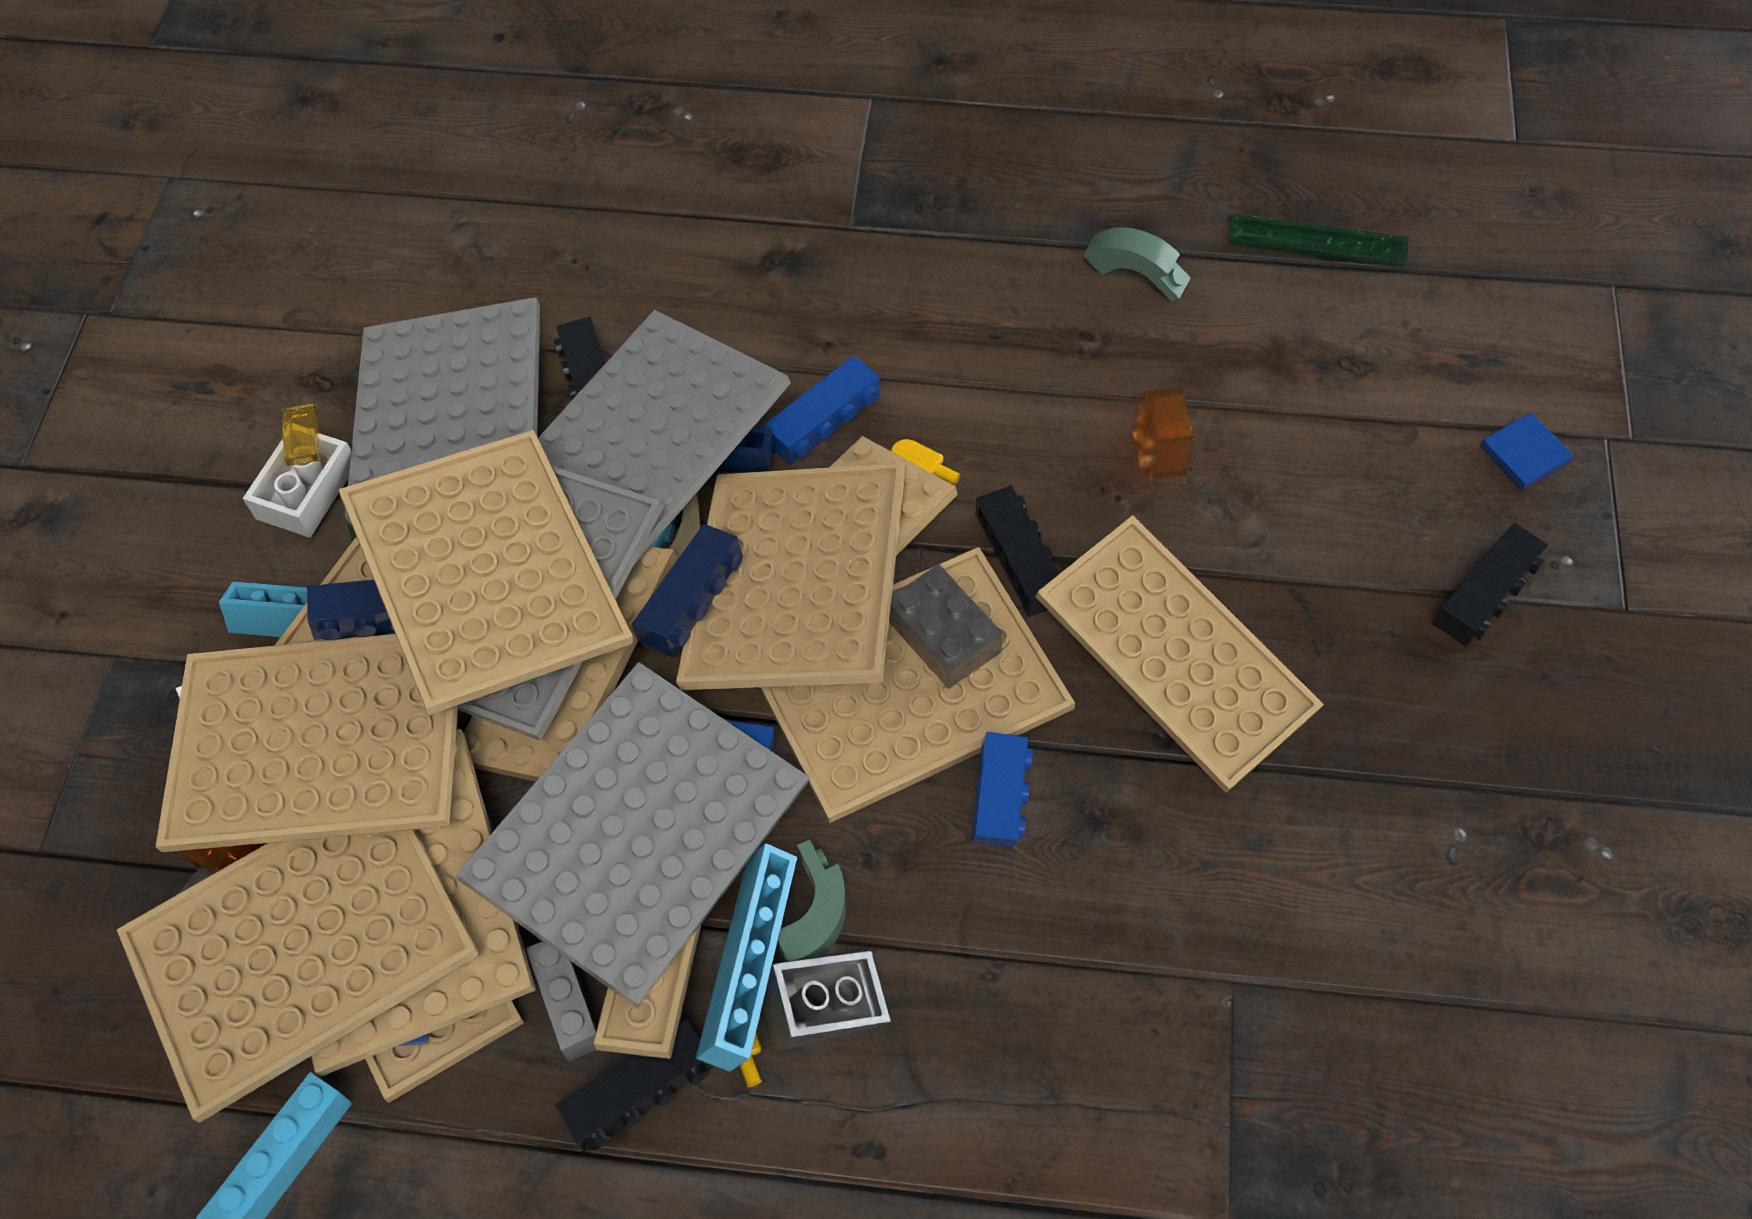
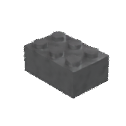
M937 564L892 595L890 624L948 689L1001 653L1003 633L940 564Z

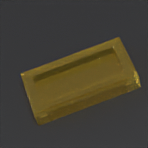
M314 403L283 408L284 461L287 466L319 461L317 408Z

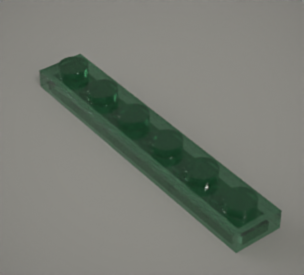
M1232 214L1227 243L1405 267L1408 258L1409 237Z

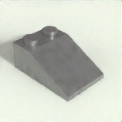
M871 951L777 963L771 966L762 1006L774 1051L805 1047L891 1022Z

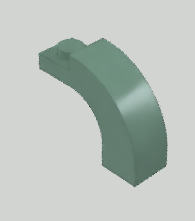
M1119 227L1102 231L1094 235L1083 254L1101 275L1120 268L1131 269L1143 274L1171 302L1180 298L1190 280L1189 275L1176 263L1180 254L1171 245L1155 235L1138 229Z
M810 840L797 845L799 859L815 890V897L809 911L801 919L780 929L777 946L785 962L823 957L838 939L845 921L846 895L840 867L836 864L829 868L822 849L815 850Z

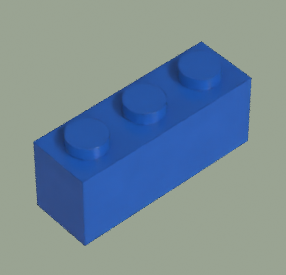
M986 731L981 745L971 842L1013 848L1018 842V838L1023 839L1026 818L1020 817L1021 804H1027L1029 795V783L1024 782L1025 769L1030 770L1033 750L1027 748L1028 737Z

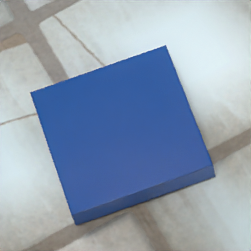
M1532 413L1525 415L1483 439L1480 445L1522 490L1567 465L1574 457Z

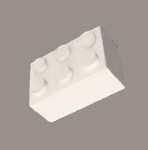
M292 424L243 497V500L255 519L311 538L339 494L338 489H341L349 478L352 451L347 442Z

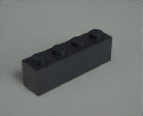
M591 316L556 326L559 338L554 339L558 356H565L566 361L561 362L566 380L572 379L574 383L568 386L572 400L606 364Z
M1012 485L977 497L975 515L1027 616L1031 617L1047 611L1048 609L1036 598L1037 592L1061 572H1058L1054 565L1055 559L1049 546H1044L1040 539L1041 532L1035 520H1030L1024 498L1021 495L1017 496Z
M1513 523L1441 607L1433 625L1465 647L1475 637L1481 640L1492 626L1488 622L1493 615L1499 618L1510 604L1506 600L1510 594L1517 597L1526 586L1528 580L1525 579V576L1529 572L1535 575L1546 561L1542 554L1548 544L1518 524Z
M688 1019L678 1025L671 1059L632 1054L555 1104L574 1140L583 1152L589 1148L591 1151L601 1148L610 1141V1135L624 1126L627 1129L636 1125L644 1118V1112L656 1104L658 1107L668 1104L677 1096L678 1093L676 1091L688 1083L695 1085L708 1077L710 1074L709 1070L714 1065L696 1059L701 1040Z

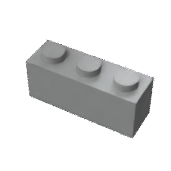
M544 941L526 948L557 1041L567 1060L572 1061L595 1051L594 1040L598 1028L575 964Z

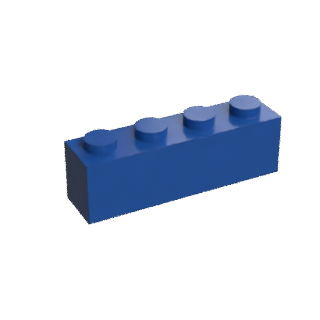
M855 355L763 425V428L772 429L774 452L789 465L798 459L806 457L814 446L830 438L838 427L843 423L850 422L857 412L877 400L880 395V376Z

